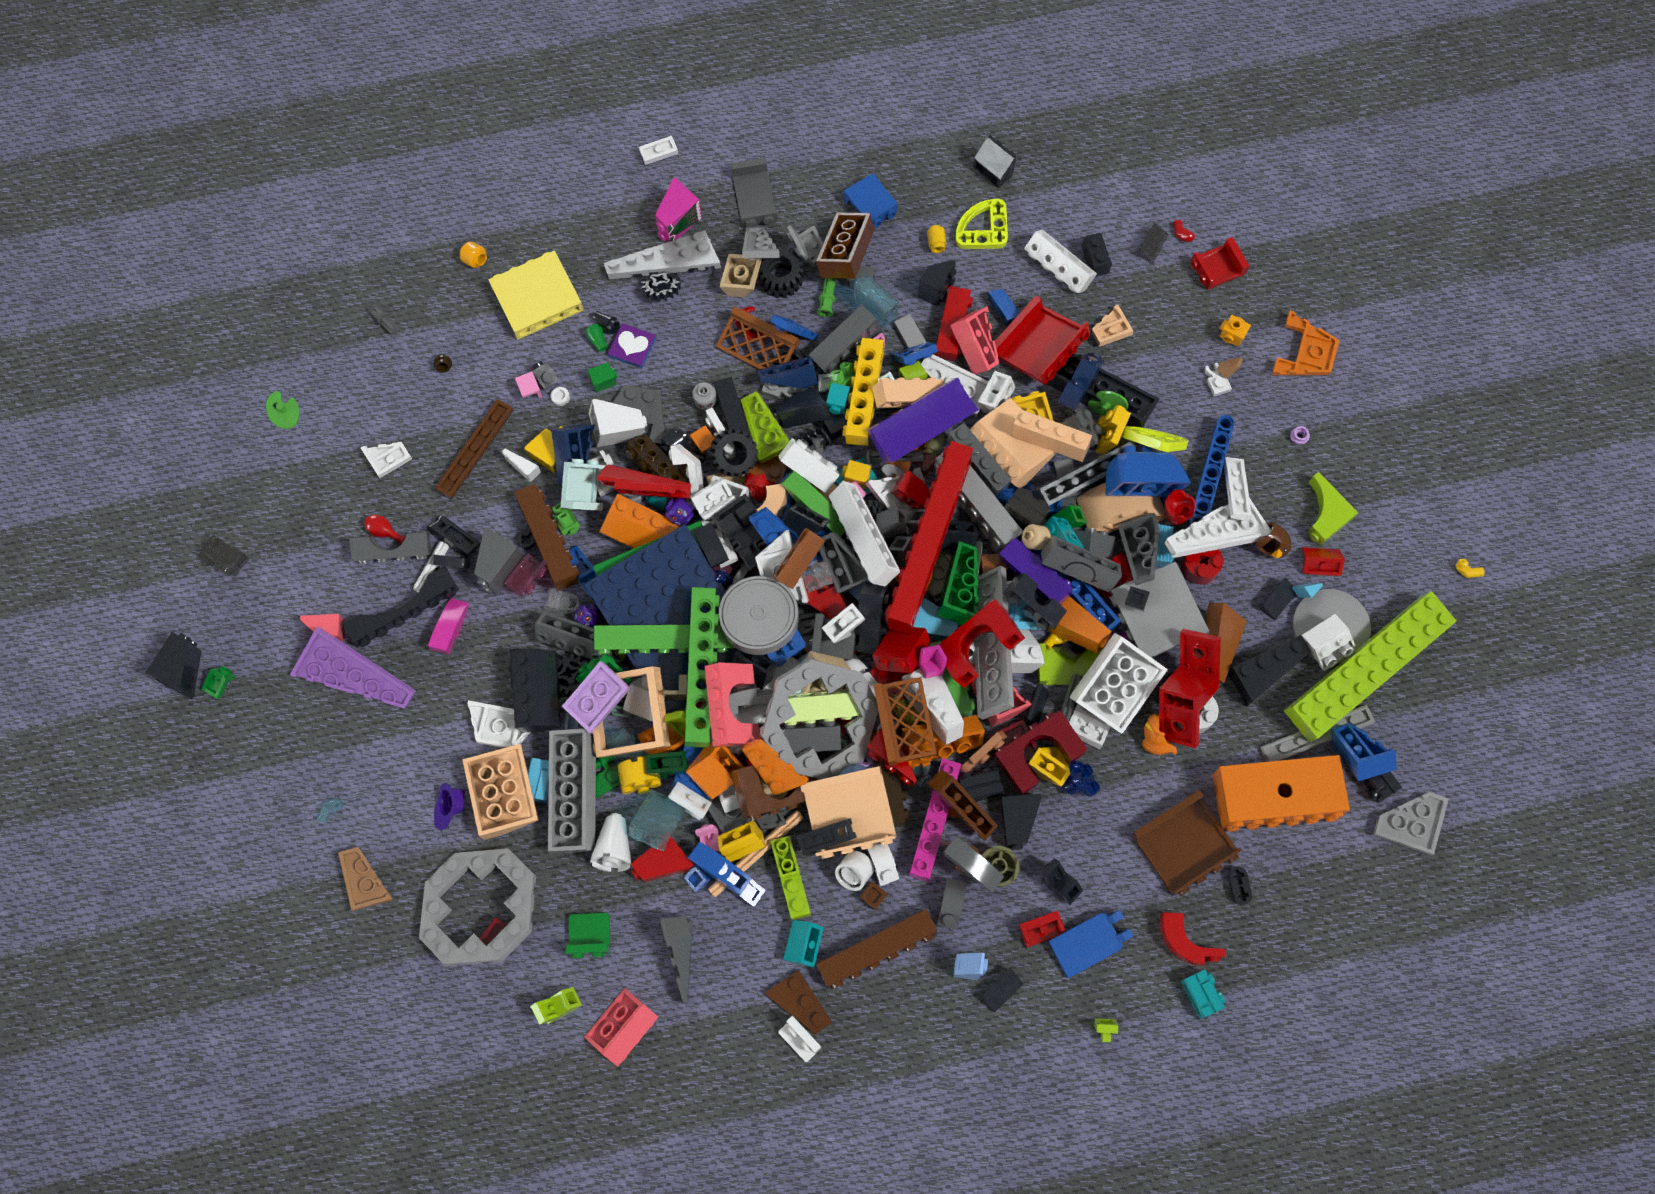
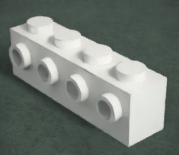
M1044 230L1036 231L1024 248L1032 259L1041 262V266L1044 269L1052 271L1059 281L1068 284V288L1075 293L1084 292L1097 275L1096 272Z

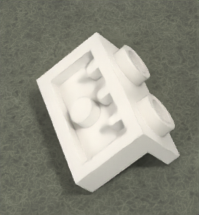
M791 1016L786 1021L787 1023L779 1030V1034L805 1062H808L821 1049V1046Z

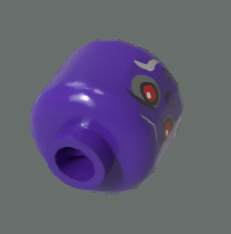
M677 498L675 501L671 499L665 506L667 509L665 513L666 518L677 526L687 524L694 515L692 513L693 507L682 498Z
M590 603L589 606L585 604L580 605L572 619L574 622L594 628L600 622L601 616L598 613L599 609Z

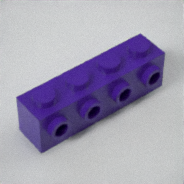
M1014 538L999 553V560L1016 575L1026 573L1039 585L1036 592L1045 601L1054 598L1061 605L1072 594L1073 588L1070 581L1066 578L1062 579L1057 575L1056 569L1048 568L1042 564L1041 556L1036 552L1032 553L1026 548L1022 540L1019 541L1017 538Z

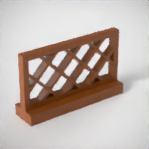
M734 306L731 311L732 315L716 347L760 370L765 368L763 367L764 365L770 367V363L779 361L780 364L789 362L796 347L798 348L801 341L797 337L785 331L782 332L773 325ZM734 320L741 323L742 330L733 332L731 326ZM756 330L758 338L749 340L746 331ZM744 332L746 342L737 344L734 336ZM732 337L734 346L729 348L722 346L726 338ZM772 338L774 345L764 348L762 339ZM760 341L762 350L752 352L750 343ZM747 345L750 354L740 355L738 348ZM783 345L790 347L788 353L780 357L778 347ZM775 348L778 358L768 361L766 351ZM763 353L766 362L757 364L754 355Z
M917 677L883 685L881 683L874 684L890 766L937 755L922 678ZM918 683L920 690L915 696L906 691L910 684ZM896 687L901 693L894 700L888 696L887 689ZM904 693L913 698L907 708L899 703ZM915 701L922 704L924 708L919 715L910 710ZM896 705L905 710L900 719L892 715V710ZM908 712L917 718L911 727L902 722ZM919 720L927 724V729L923 735L914 730ZM900 724L909 729L903 739L896 735L895 732ZM911 732L921 737L915 747L906 741ZM924 739L931 744L932 751L922 752L917 748ZM903 744L913 749L909 756L900 757L899 750Z

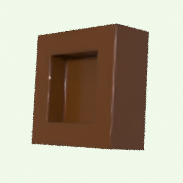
M872 881L862 893L860 899L876 911L888 893Z

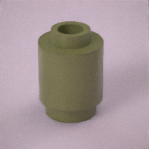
M943 433L925 443L923 450L926 458L936 460V457L941 455L947 443Z

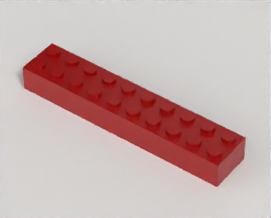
M951 441L949 447L946 446L944 449L942 464L939 463L937 468L936 481L933 480L930 497L926 499L924 505V514L919 518L917 533H914L911 541L912 551L908 550L905 569H901L898 578L899 587L895 586L892 594L893 604H889L885 615L887 616L885 621H888V628L908 635L911 634L972 462L973 447Z

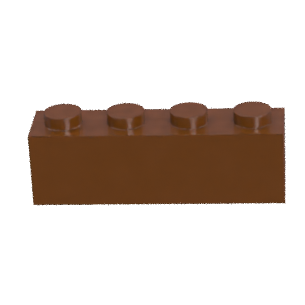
M941 769L928 783L962 822L984 841L998 827L958 781Z

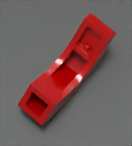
M1163 912L1160 914V929L1163 940L1169 950L1180 960L1191 965L1203 966L1205 965V958H1207V962L1218 963L1219 959L1226 957L1225 949L1199 947L1188 939L1184 930V913Z

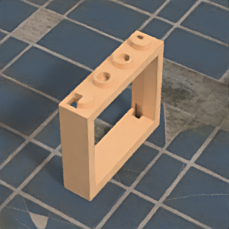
M652 666L616 673L621 679L647 675L655 741L606 749L602 721L592 733L594 735L593 751L596 757L605 758L670 747L668 724L665 722L666 708L660 667Z

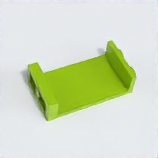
M1039 643L1044 664L1037 669L1038 684L1041 683L1044 686L1069 685L1073 674L1084 677L1101 651L1095 653L1088 649L1074 663L1059 653L1061 647H1052L1047 651L1046 643Z

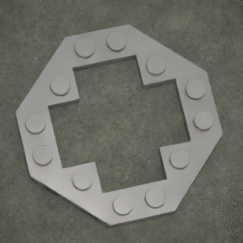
M809 658L775 680V689L772 699L768 703L765 713L766 719L761 727L760 736L767 745L779 754V758L782 761L795 767L794 771L798 774L825 779L838 776L846 767L857 765L864 760L878 714L877 700L863 673ZM820 678L826 692L829 694L845 685L860 716L844 725L852 743L820 762L814 748L811 746L795 756L779 726L796 715L788 697Z
M508 848L454 853L425 882L419 938L445 966L503 962L532 932L531 916L534 910L535 896L533 895V890L536 883V875ZM497 866L518 887L504 902L516 917L487 946L473 934L458 948L438 926L452 911L440 897L469 868L478 878L483 880Z

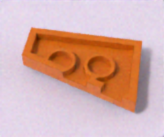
M757 739L744 744L743 752L774 795L807 784L809 779L805 775L800 776L794 771L795 767L782 761L779 758V754L763 740Z

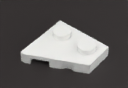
M402 442L390 445L380 444L378 447L367 448V446L361 447V450L379 478L412 460Z

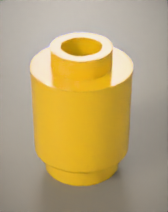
M940 225L931 226L927 230L929 248L932 253H942L947 246L945 229Z

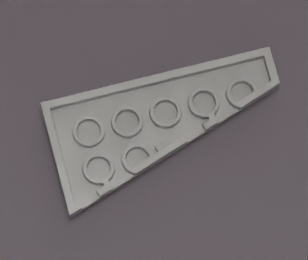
M706 231L697 232L603 263L609 280L629 278L633 274L641 273L642 276H649L651 272H658L659 274L662 271L678 273L687 272L690 268L705 270V267L715 266V269L721 268L720 261Z

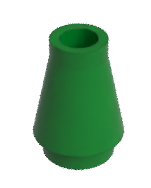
M593 324L586 328V336L596 347L597 351L602 352L606 350L608 346L602 327L599 324Z

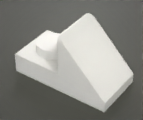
M852 603L823 626L822 629L833 643H836L851 636V631L861 624L865 618Z

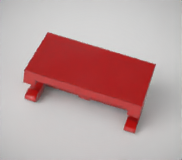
M1059 911L1030 920L1018 926L1026 948L1052 939L1065 931Z

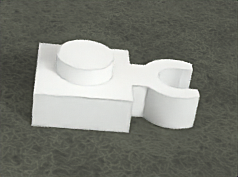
M1218 363L1214 364L1215 371H1211L1209 366L1205 367L1206 375L1210 376L1207 379V383L1213 397L1232 390L1228 379L1217 371Z

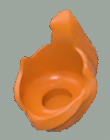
M1154 713L1148 718L1144 726L1145 738L1142 742V747L1152 755L1167 753L1176 755V746L1166 741L1165 733L1159 730V714Z

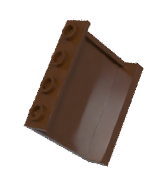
M1200 790L1131 835L1172 896L1177 893L1182 896L1190 890L1189 885L1192 883L1200 884L1207 879L1205 877L1206 874L1209 872L1215 874L1223 868L1221 864L1226 861L1229 864L1239 858L1237 854L1242 851L1241 848L1237 849L1203 802L1202 798L1204 796Z

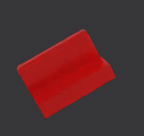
M1302 547L1304 555L1303 574L1342 576L1345 558L1340 549Z

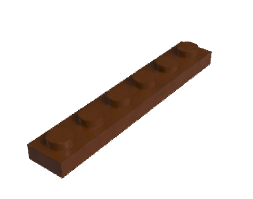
M499 399L495 401L435 487L436 491L453 499L514 411L513 407Z

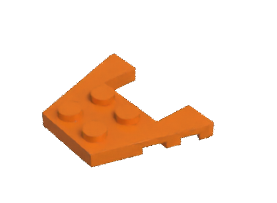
M1290 310L1284 328L1303 333L1295 362L1277 357L1272 375H1330L1340 340L1321 328L1317 329L1309 324L1310 321L1305 318L1301 319L1296 316L1294 311Z

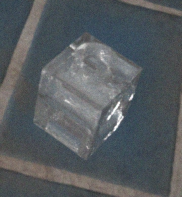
M817 560L812 561L802 575L808 592L834 583L826 561L820 563Z

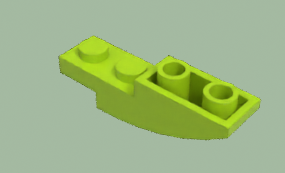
M790 836L771 840L791 921L811 916Z

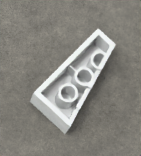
M919 668L913 671V673L903 676L902 681L917 677L922 678L931 727L944 744L947 745L961 738L964 721L942 675L925 679ZM910 684L906 691L915 696L920 690L919 684ZM904 693V696H905V697L909 700V702L911 703V701L913 700V698H911L910 696H908V695H906V694ZM917 701L913 704L920 714L924 709L923 705Z

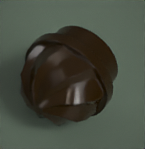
M439 354L434 359L433 364L438 372L446 373L452 367V360L445 354Z

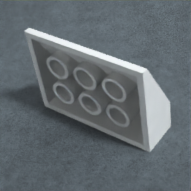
M1114 633L1069 698L1122 734L1168 669L1122 636Z

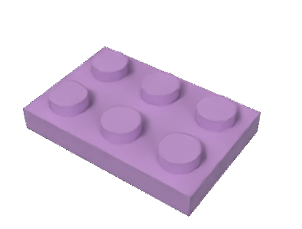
M600 661L562 707L589 733H593L629 691L630 687L604 662Z

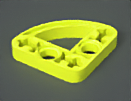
M990 199L982 201L967 210L957 226L956 245L961 249H995L1005 247L1008 239L1006 203L1001 199ZM996 205H999V208H1000V212H999L998 215H996V214H997V209L995 208ZM990 210V230L964 231L967 224L976 215ZM999 220L1003 222V226L996 227L994 222ZM999 232H1001L1002 242H998L997 239ZM982 236L986 238V242L979 243L977 238ZM962 237H965L966 242H962Z
M1125 426L1121 435L1125 439L1164 452L1186 450L1189 442L1186 438L1170 433L1132 426Z

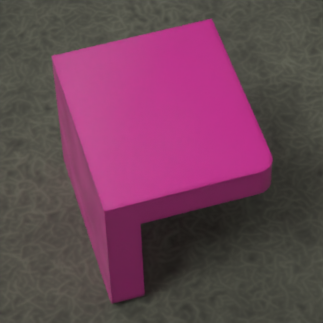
M940 645L921 649L918 666L925 679L944 675L947 657Z

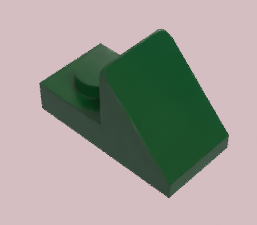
M685 751L645 755L647 775L666 779L667 774L686 773L687 761Z

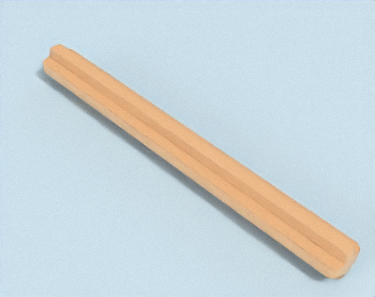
M797 810L785 820L786 825L775 828L764 838V848L744 856L735 866L745 872L772 847L771 840L784 837L803 820V815ZM716 881L709 887V892L714 897H717L727 887L721 882Z

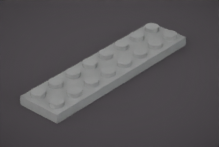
M999 566L977 578L978 612L993 599L1001 603L1008 612V598L1003 594L1007 589L1006 568ZM985 632L974 640L975 669L979 674L976 678L978 717L981 719H986L1014 707L1011 650L1000 643L994 632Z

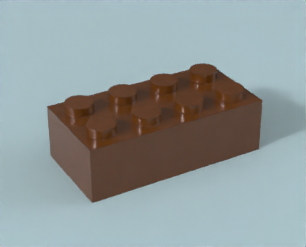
M836 213L816 260L821 278H856L874 233L870 213Z

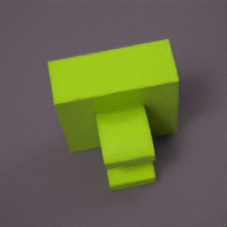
M1095 1018L1094 1027L1098 1033H1101L1102 1042H1111V1033L1118 1034L1116 1020Z

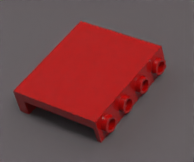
M1035 296L995 340L998 359L1045 385L1054 378L1060 367L1066 364L1068 358L1076 353L1083 341L1089 338V324L1085 322L1083 325H1080L1043 306L1042 298Z

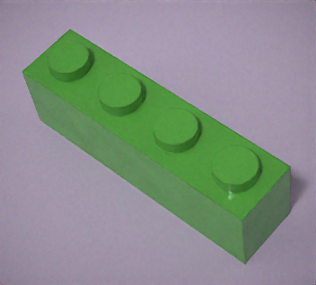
M942 641L931 643L930 646L939 645ZM945 666L942 677L961 717L972 716L975 705L973 699L968 696L967 691H970L969 685L964 688L958 684Z

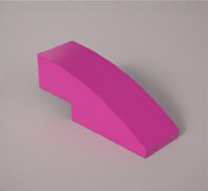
M452 598L449 600L429 641L428 647L432 651L450 655L469 607L468 602Z

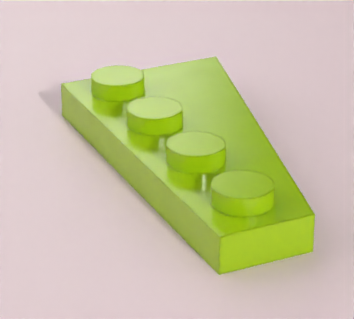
M757 391L742 398L741 403L753 441L757 444L758 460L764 463L780 455L790 440Z

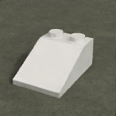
M1020 629L1025 639L1011 649L1012 673H1034L1044 664L1041 647L1028 629Z

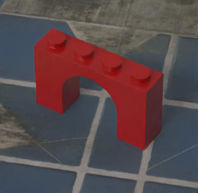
M996 599L989 602L983 609L973 615L966 623L957 628L955 632L939 644L947 657L946 668L953 679L964 688L979 676L969 659L970 646L979 635L985 632H994L1000 643L1009 650L1025 639L1005 607Z

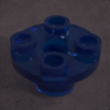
M1074 760L1069 764L1071 775L1068 776L1063 784L1064 790L1069 795H1075L1080 791L1088 797L1096 795L1100 791V786L1092 775V767L1088 763L1084 764L1079 760Z

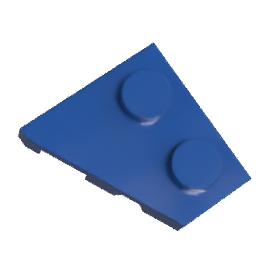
M927 342L906 348L907 351L901 354L895 351L890 353L893 361L909 366L915 364L916 360L920 358L926 359L931 357L932 353L938 350L936 344Z

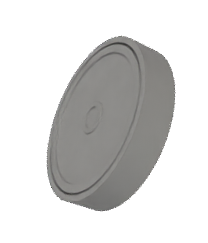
M766 576L745 578L731 586L721 600L719 607L721 629L727 641L744 653L752 655L773 653L784 647L797 630L799 614L796 599L785 584L774 578Z

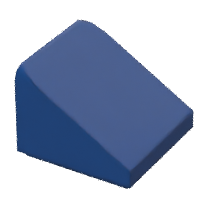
M697 865L683 877L695 893L713 879Z

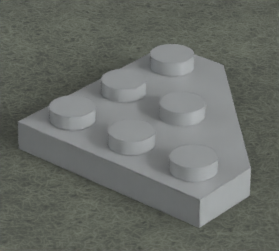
M1428 792L1378 816L1373 835L1432 856L1435 853L1449 799Z

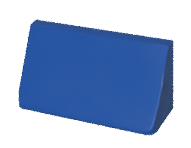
M1004 289L988 292L989 301L1005 325L1011 324L1020 313Z

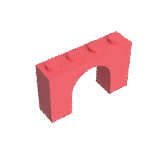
M715 663L705 666L713 747L744 746V744L761 739L759 724L739 722L733 716L729 706V694L733 687L755 684L753 664Z

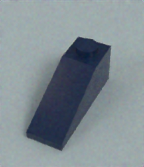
M810 356L757 370L759 379L763 383L795 388H809L814 384H818L814 364Z

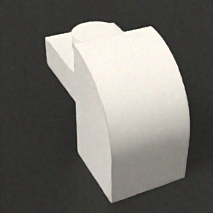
M881 842L873 843L872 848L866 849L874 865L880 886L899 879L895 867L896 864L888 844L881 845Z

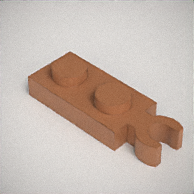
M1003 731L997 732L960 767L965 774L969 773L978 763L984 764L991 757L989 754L994 749L997 751L1005 744L1003 741L1007 738Z

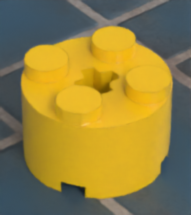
M645 756L637 757V761L631 762V759L617 765L621 790L624 795L638 791V794L650 792L649 788L661 786L660 778L647 775Z

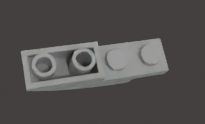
M756 684L731 689L729 706L733 716L739 714V706L743 708L753 707L754 704L768 706L774 690L757 691ZM704 704L699 709H704L706 707V704Z

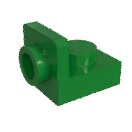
M223 666L210 669L201 690L216 699L222 698L228 682L235 680L236 675L232 674L230 669Z

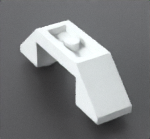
M680 444L670 446L669 457L673 465L687 464L688 466L686 467V475L691 484L690 496L704 489L700 460ZM685 500L693 507L692 513L694 514L697 509L692 500Z

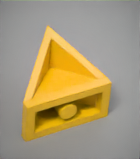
M1039 747L1028 763L1039 778L1062 787L1072 771L1067 760L1057 747Z

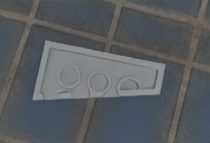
M746 227L742 250L743 258L748 260L779 258V250L776 249L775 243L772 244V239L769 238V234L764 227Z

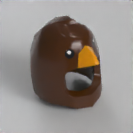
M1269 522L1267 525L1271 530L1270 533L1260 538L1257 542H1253V545L1265 555L1276 559L1283 558L1291 550V538L1288 532L1275 522Z

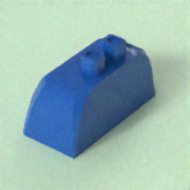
M1126 446L1123 449V453L1116 456L1107 467L1106 496L1168 497L1171 492L1184 490L1191 483L1182 464L1171 453L1153 452L1152 448L1148 446H1143L1139 449L1140 452H1136L1135 446Z

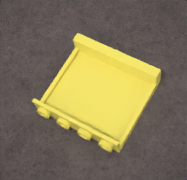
M555 250L544 253L541 257L528 260L523 265L512 267L509 271L488 279L517 340L583 311L582 303Z

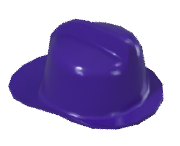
M448 783L441 785L434 810V823L437 829H446L452 816L462 812L465 790L452 788Z

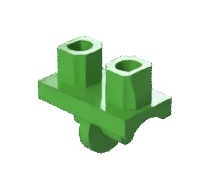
M843 362L840 364L841 370H834L830 373L831 381L827 383V388L830 389L831 383L850 387L851 393L853 390L851 388L852 376L855 377L856 372L853 370L852 363Z
M561 503L552 508L555 512L553 517L562 534H575L580 524L572 510L561 508Z

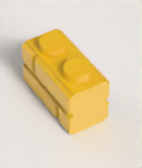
M754 820L717 836L719 850L730 862L741 859L765 847L763 833Z

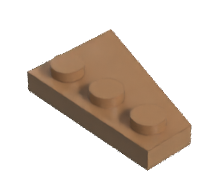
M359 847L338 852L352 912L392 901L391 896Z

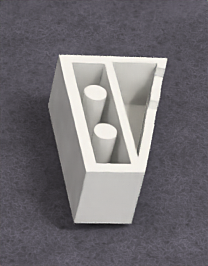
M792 438L779 455L781 462L825 493L839 477L838 467L835 464L822 458V455L817 451L808 449L807 445L800 439L796 441Z

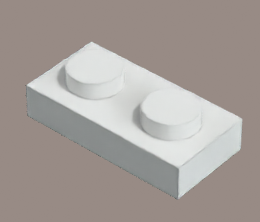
M672 136L639 147L645 165L678 154V149Z

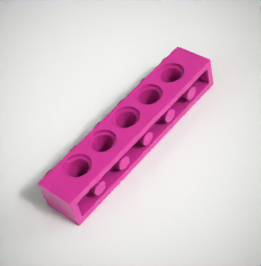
M942 758L939 771L942 769L957 780L961 763ZM934 790L909 877L929 882L949 810V806Z

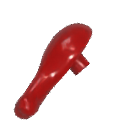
M369 515L364 520L366 530L375 537H390L398 541L400 545L406 538V536L395 532L388 519L381 515Z

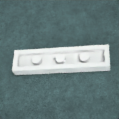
M1225 457L1223 465L1231 519L1249 521L1252 513L1244 459Z

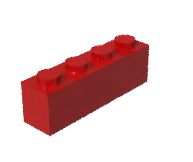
M949 287L936 345L938 351L935 352V356L956 362L957 356H961L962 350L950 325L969 314L967 309L971 308L973 303V297H970V289Z

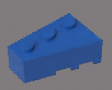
M1352 723L1331 728L1333 748L1358 781L1397 770L1396 751L1392 748L1388 750L1382 746V742L1372 740L1368 737V733Z

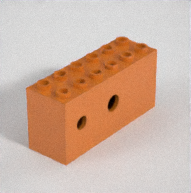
M1340 755L1220 766L1212 774L1220 826L1223 829H1227L1228 832L1238 831L1241 827H1247V830L1258 829L1261 825H1267V828L1278 827L1281 823H1286L1287 826H1295L1301 821H1306L1307 824H1315L1322 819H1326V822H1335L1350 811Z

